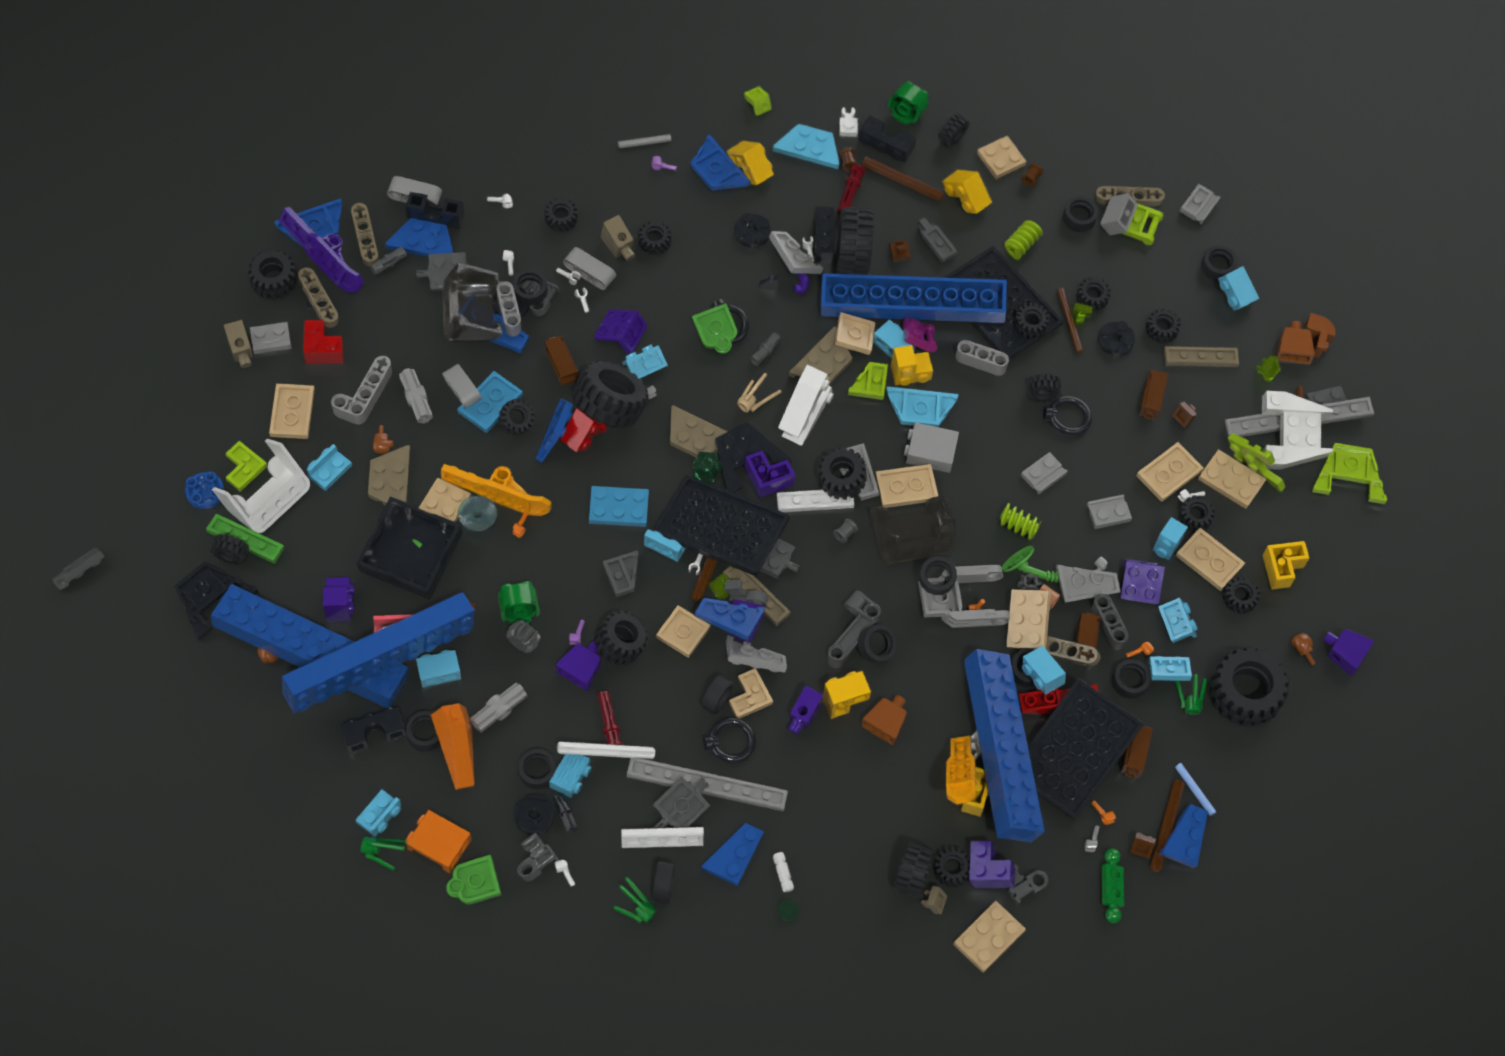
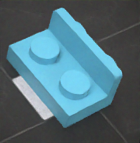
M652 344L642 348L643 352L638 355L634 352L625 356L627 360L622 362L631 373L637 375L638 379L668 366L659 345L653 347Z
M333 444L329 448L324 449L316 461L314 460L309 464L307 472L309 478L326 491L352 466V463L339 453L337 446Z
M648 529L644 535V546L677 562L686 549L676 540H669L657 531Z
M1180 598L1158 606L1173 643L1189 636L1197 637L1195 631L1198 628L1194 619L1191 620L1189 617L1191 610L1187 602L1184 603Z
M1155 656L1149 659L1147 667L1151 673V680L1191 681L1192 673L1189 657Z
M381 790L359 815L356 823L373 836H376L379 832L382 833L388 826L387 822L392 817H396L400 812V799L397 797L394 799L388 793Z

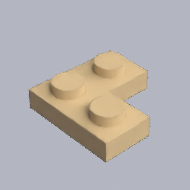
M756 668L738 675V680L745 693L729 700V705L736 718L740 719L773 704V700Z

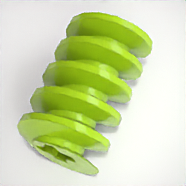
M1033 221L1023 222L1018 230L1005 241L1006 252L1016 260L1021 259V255H1024L1030 249V246H1033L1034 242L1038 241L1039 237L1042 236L1043 233L1040 226Z
M1008 503L999 519L1001 520V526L1003 527L1008 523V530L1015 527L1014 532L1016 534L1021 530L1022 537L1028 533V540H1032L1041 522L1037 523V517L1030 520V513L1024 517V510L1016 513V506L1010 510V503Z

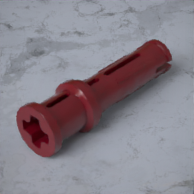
M852 165L850 168V176L846 179L847 186L837 210L839 215L841 209L851 206L856 190L861 187V179L865 175L866 170L860 165Z
M599 692L597 697L605 726L603 728V735L606 736L607 745L624 746L620 739V727L615 721L610 692Z

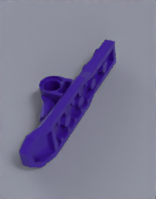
M290 207L284 208L279 222L303 246L307 255L338 287L347 293L360 291L364 282L360 274L346 264L341 254L342 239L336 234H329L321 238Z

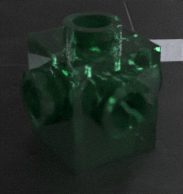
M699 451L697 458L693 461L695 478L705 482L715 481L717 473L721 471L722 467L718 454Z

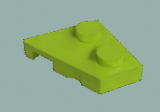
M869 362L864 372L858 376L854 385L849 388L848 395L883 400L888 364Z

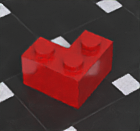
M305 320L303 353L306 364H344L342 336H326L324 320Z
M577 408L566 426L563 437L559 439L575 452L587 450L592 443L593 435L605 432L609 426L596 422L597 420L589 418L586 413Z

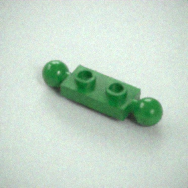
M1111 848L1104 855L1107 863L1102 865V905L1109 906L1105 912V918L1109 923L1114 924L1119 922L1122 917L1121 911L1118 908L1124 906V868L1117 866L1121 858L1120 852L1117 849Z

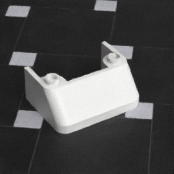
M266 439L265 442L275 454L268 463V470L273 477L247 501L239 495L231 496L229 492L216 487L212 489L233 516L257 533L267 530L310 488L309 479L284 445L270 439Z

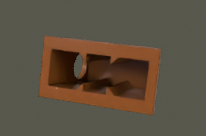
M1292 321L1290 327H1285L1281 334L1276 361L1310 365L1315 356L1311 331L1301 329V322Z
M896 695L892 702L882 698L863 718L861 727L894 746L907 715V711L902 709L906 702L905 699L899 695Z

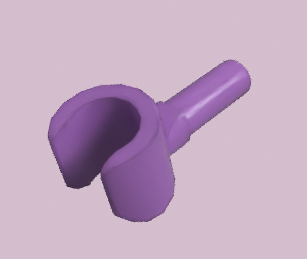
M659 156L653 157L652 168L654 170L666 168L676 171V166L662 163Z
M580 620L576 633H570V645L580 644L584 620Z

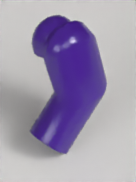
M797 273L800 283L795 284L793 288L797 294H804L807 290L810 280L806 273Z

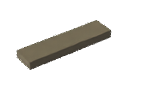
M1165 346L1164 348L1165 365L1238 367L1239 365L1238 348Z
M731 566L723 571V575L728 580L743 581V592L761 591L769 596L764 615L775 626H778L790 615L791 612L755 576Z

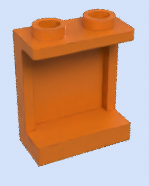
M428 810L425 815L422 814L419 818L416 830L409 833L406 839L407 848L411 852L415 850L440 864L443 870L450 874L471 842V833Z

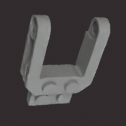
M1000 565L955 567L957 579L954 587L943 595H932L922 588L920 581L918 582L924 617H941V620L952 628L998 626L1009 623L1010 612L1006 610L962 611L959 583L998 581L1003 578ZM945 569L939 578H928V581L935 586H943L949 580V572Z

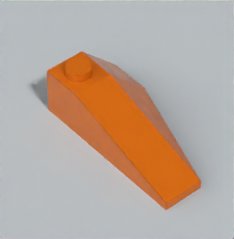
M459 703L442 706L431 714L455 789L473 787L472 724L466 707Z

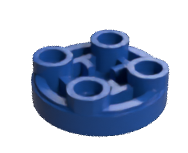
M212 471L202 472L186 480L185 495L193 507L210 509L221 502L212 489L214 487L224 491L225 489L222 480L216 473Z

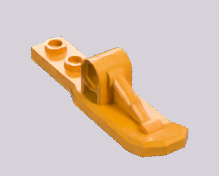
M446 464L441 469L442 480L521 513L527 512L528 515L542 516L551 510L550 500L544 496L527 494L513 480L511 471L507 467L501 466L496 468L490 479L478 477L474 473L465 472L455 466Z
M971 736L951 738V755L946 761L948 800L957 805L969 803L977 795L975 757L972 755Z

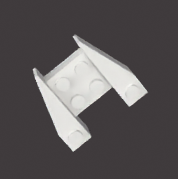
M809 365L805 367L778 427L784 431L782 437L800 446L803 445L826 403L830 404L834 396L832 387L829 386L828 374Z
M1266 391L1262 396V415L1280 416V446L1266 445L1262 449L1264 453L1266 450L1272 452L1275 459L1271 466L1266 464L1267 469L1280 470L1328 457L1333 452V449L1321 448V418H1328L1333 413V409L1288 392Z

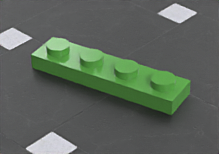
M215 514L206 528L207 532L214 536L227 534L228 536L232 535L233 538H239L240 541L243 540L245 544H248V552L273 564L276 563L285 549L284 545L219 514Z

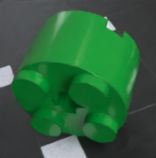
M906 81L888 100V109L891 108L892 116L903 124L915 123L928 108L929 95L927 91Z
M524 581L519 584H504L501 586V591L498 593L497 598L501 619L504 622L508 620L510 624H514L515 621L522 620L526 623L532 621L531 617L535 615L537 617L540 614L536 589L532 586L531 582Z

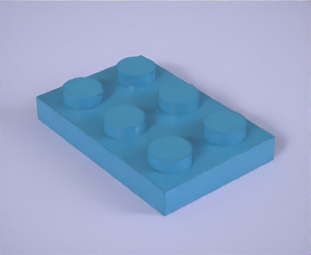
M493 371L477 388L482 399L468 408L461 405L457 410L460 415L485 433H488L499 421V411L512 399H520L523 396V391Z
M592 486L589 524L646 527L649 489Z

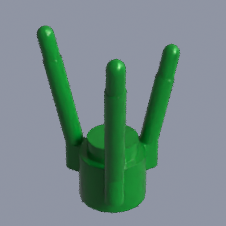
M1194 675L1193 695L1187 696L1186 700L1184 699L1180 682L1175 681L1181 701V709H1185V713L1199 714L1203 710L1202 703L1207 683L1206 678L1203 679L1200 696L1198 697V675Z
M365 836L361 844V852L366 853L365 858L372 859L391 870H395L394 866L374 856V854H379L381 847L404 851L405 847L393 844H406L407 842L406 840L370 838Z
M626 877L625 880L642 902L624 886L621 885L620 889L638 905L635 910L637 915L617 906H614L613 909L635 919L639 923L642 921L647 923L657 910L631 879Z

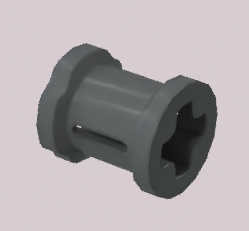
M846 518L844 524L839 529H835L833 534L838 541L845 544L848 541L847 538L852 533L858 531V527L851 519Z

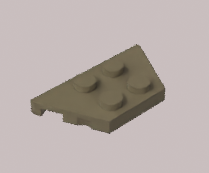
M834 326L789 372L790 377H801L805 367L809 365L828 374L830 385L852 362V357L847 348L834 345L837 327Z
M672 405L670 445L702 461L709 458L713 453H717L715 438L728 431Z
M410 445L370 460L369 498L380 501L383 505H386L390 496L407 503Z

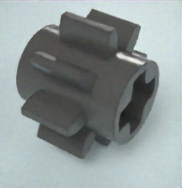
M1029 572L1026 576L1021 575L1017 587L1021 588V590H1039L1038 588H1041L1042 583L1038 582V575L1035 576Z

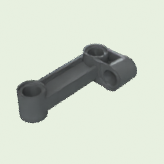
M855 590L844 603L846 609L855 615L856 619L828 650L827 663L833 668L841 667L858 646L860 633L865 628L876 625L879 622L880 606L858 590ZM871 612L874 613L876 616L871 617L867 613ZM833 654H838V655H840L841 657H840V658H834L832 655H833Z

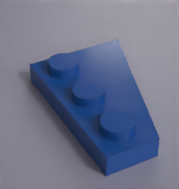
M703 598L695 612V617L748 641L765 608L758 607L756 609L747 607L748 605L745 604L738 606L728 604L727 601Z
M1192 804L1186 806L1176 823L1174 831L1169 835L1164 848H1161L1158 854L1191 868L1197 867L1208 811Z
M745 823L701 866V870L738 886L764 831Z

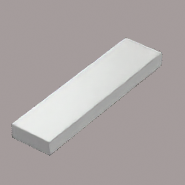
M823 490L780 492L776 495L778 511L781 512L854 508V499L850 496L847 497V500H843V497H839L838 500L835 499L834 495L832 497L828 496L827 492Z
M703 827L622 829V848L703 846L704 831Z

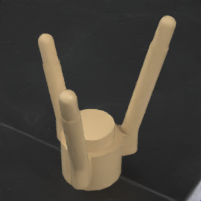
M764 373L752 389L754 380L750 381L744 393L738 399L737 405L746 413L750 410L754 412L758 407L776 397L782 391L778 390L755 404L756 398L753 394L767 376Z

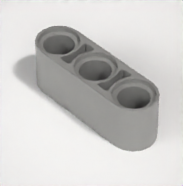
M399 176L392 178L387 191L388 197L405 203L410 192L426 194L429 201L438 205L442 195V190L438 186Z
M577 247L573 248L563 260V264L567 269L572 272H579L583 279L601 290H605L616 277V273L612 268Z
M501 282L497 285V300L504 329L509 336H517L521 332V317L514 289L511 283Z
M968 340L960 341L957 346L955 357L958 362L994 375H1003L1006 372L1009 363L1007 354Z
M459 364L442 373L447 384L465 408L482 399L480 393Z

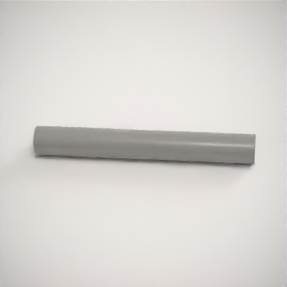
M671 135L618 141V147L620 149L670 142Z

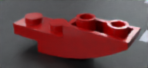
M1097 684L1090 685L1092 688L1098 691ZM1057 688L1046 695L1042 690L1019 694L1022 714H1052L1070 689L1058 690Z

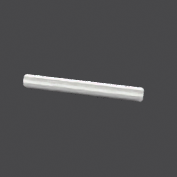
M558 742L557 752L559 754L653 759L655 757V749L653 747Z

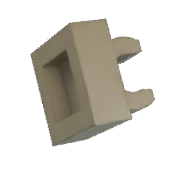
M932 886L931 891L925 890L924 892L929 897L928 900H921V903L924 907L930 908L934 914L941 915L947 895L940 887Z

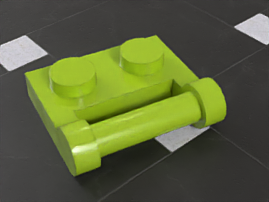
M1138 204L1128 231L1122 234L1141 240L1146 245H1152L1155 231L1159 222L1162 221L1163 213ZM1151 217L1152 222L1148 232H1142L1147 218Z

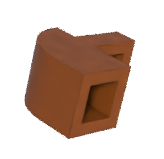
M1310 313L1304 329L1311 331L1312 340L1316 341L1314 348L1315 357L1320 358L1322 352H1326L1328 345H1331L1336 331L1330 320Z

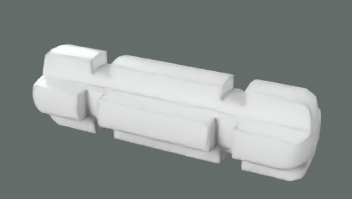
M783 852L773 855L774 863L777 864L776 869L779 880L782 882L783 892L792 891L794 886L792 880H790L791 876L787 862H785V855Z

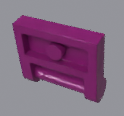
M905 317L903 321L905 342L928 352H935L937 350V343L934 341V325H924L917 319ZM924 334L927 336V341L924 340Z

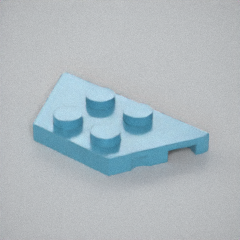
M798 124L773 146L774 152L835 169L839 168L833 133Z
M887 387L886 389L888 398L902 425L914 426L916 422L939 427L958 399V394L897 387Z

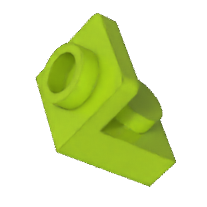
M758 86L744 93L745 99L753 105L757 116L772 109L769 94Z

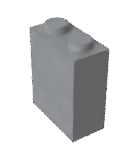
M915 422L914 429H910L908 434V440H911L910 445H906L904 456H907L906 463L916 466L931 464L934 470L950 473L959 432Z

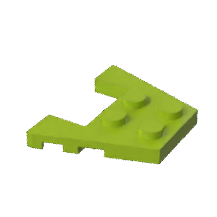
M1232 433L1228 440L1230 448L1234 452V458L1241 463H1245L1252 471L1266 478L1269 484L1279 492H1282L1285 488L1283 479L1268 470L1266 464L1271 466L1275 462L1272 452L1266 450L1264 453L1261 451L1262 448L1255 445L1252 447L1248 444V440Z
M1335 443L1332 448L1333 452L1328 456L1312 492L1329 495L1332 478L1369 484L1368 502L1385 504L1387 497L1383 492L1382 480L1379 479L1373 450Z

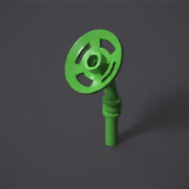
M1027 546L1019 550L1002 566L1003 572H1009L1018 568L1019 571L1022 570L1028 574L1031 572L1032 575H1038L1039 578L1045 579L1046 582L1050 580V582L1054 581V583H1057L1059 581L1057 572L1051 571L1050 573L1048 570L1045 572L1028 566L1029 563L1027 561L1034 552L1033 546Z

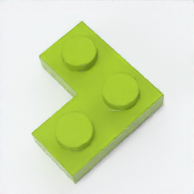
M240 441L226 452V456L237 465L226 476V480L240 492L268 467L263 459Z

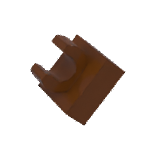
M904 239L896 240L895 243L889 244L892 262L910 260L911 254L907 241H904Z
M1184 401L1179 404L1172 416L1186 428L1197 415L1195 412L1197 408L1193 404L1188 405Z
M1140 832L1136 833L1130 853L1149 859L1156 839L1150 835L1148 837Z

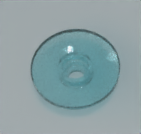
M484 496L467 498L461 503L458 510L460 523L471 531L488 529L495 522L497 516L494 503ZM481 515L480 518H475L474 516Z

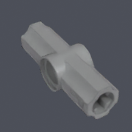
M404 369L399 374L405 390L409 407H412L417 422L427 423L433 418L427 402L423 385H420L414 369Z
M516 682L502 694H496L491 697L485 707L470 718V722L477 731L483 732L497 720L501 721L511 713L512 708L527 697V693Z

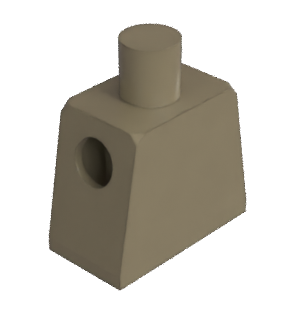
M617 215L604 222L600 237L616 258L623 255L626 261L635 257L632 251L634 240L621 217Z
M239 320L225 324L224 329L234 361L239 362L241 368L251 366L250 358L253 357L243 321Z

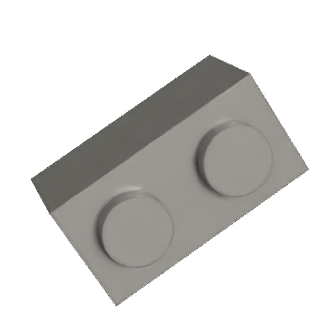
M1128 193L1112 196L1100 225L1109 235L1127 232L1138 204Z

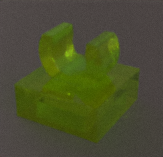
M1075 303L1072 314L1077 315L1075 323L1083 324L1085 317L1090 318L1093 307Z
M1270 355L1268 359H1262V366H1256L1257 372L1263 374L1264 380L1269 382L1281 370L1277 357Z
M724 573L709 583V588L719 600H723L730 595L724 589L726 580H730Z

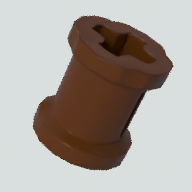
M844 148L840 151L844 171H850L852 164L858 165L854 157L855 150L853 148Z
M1032 163L1027 173L1022 175L1021 180L1025 185L1034 187L1036 180L1042 176L1044 170L1038 164Z

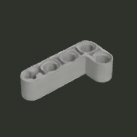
M379 356L374 360L353 398L344 394L333 396L331 404L335 416L354 424H362L367 420L392 375L391 361L388 357Z

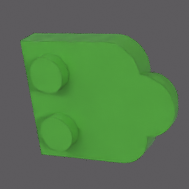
M726 303L692 316L700 340L706 348H714L720 354L728 353L731 350V341L737 336V328Z
M491 855L457 865L453 871L454 878L446 886L447 892L451 897L460 898L467 905L502 895Z

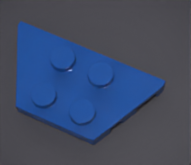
M709 134L703 146L699 148L698 154L691 161V168L711 191L749 186L750 180Z
M340 198L297 213V215L321 238L329 234L339 235L342 200ZM279 220L274 221L276 228L302 246Z
M414 218L407 221L385 244L386 249L396 250L402 246L406 253L429 257L428 254L453 253L447 225Z
M563 399L559 400L535 460L542 463L559 437H563L566 431L564 425L573 414L571 411L572 403Z

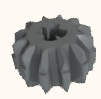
M522 620L515 621L509 627L506 635L509 642L524 653H531L532 650H535L541 638L533 626Z

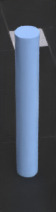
M1180 763L1175 766L1203 808L1208 811V815H1214L1216 813L1215 809L1183 764Z

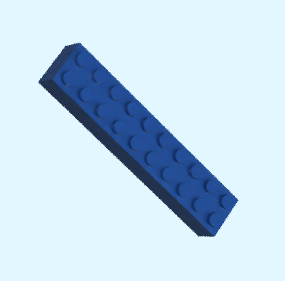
M823 274L821 316L838 317L840 312L859 318L905 319V317L917 320L1005 323L1007 280Z
M233 584L230 585L211 614L213 627L258 648L267 650L298 667L305 666L354 643V641ZM400 664L397 668L385 670L378 677L366 679L361 685H354L347 688V690L385 708H389L408 678V667Z
M461 592L283 675V696L294 714L299 711H306L311 705L323 703L330 696L342 694L347 688L361 685L366 679L378 677L385 670L397 668L402 662L414 660L421 653L430 652L438 645L447 644L457 636L468 634L473 629L475 610L465 594Z
M976 649L964 660L997 838L1032 842L1045 831L1010 655Z

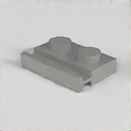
M1198 184L1179 212L1194 221L1196 219L1202 225L1218 203L1220 196H1215L1212 191Z
M287 322L250 327L254 354L291 349Z
M1049 452L1021 473V477L1039 495L1067 475L1068 471Z
M1124 494L1087 503L1095 529L1131 522L1132 520L1127 502L1124 500Z

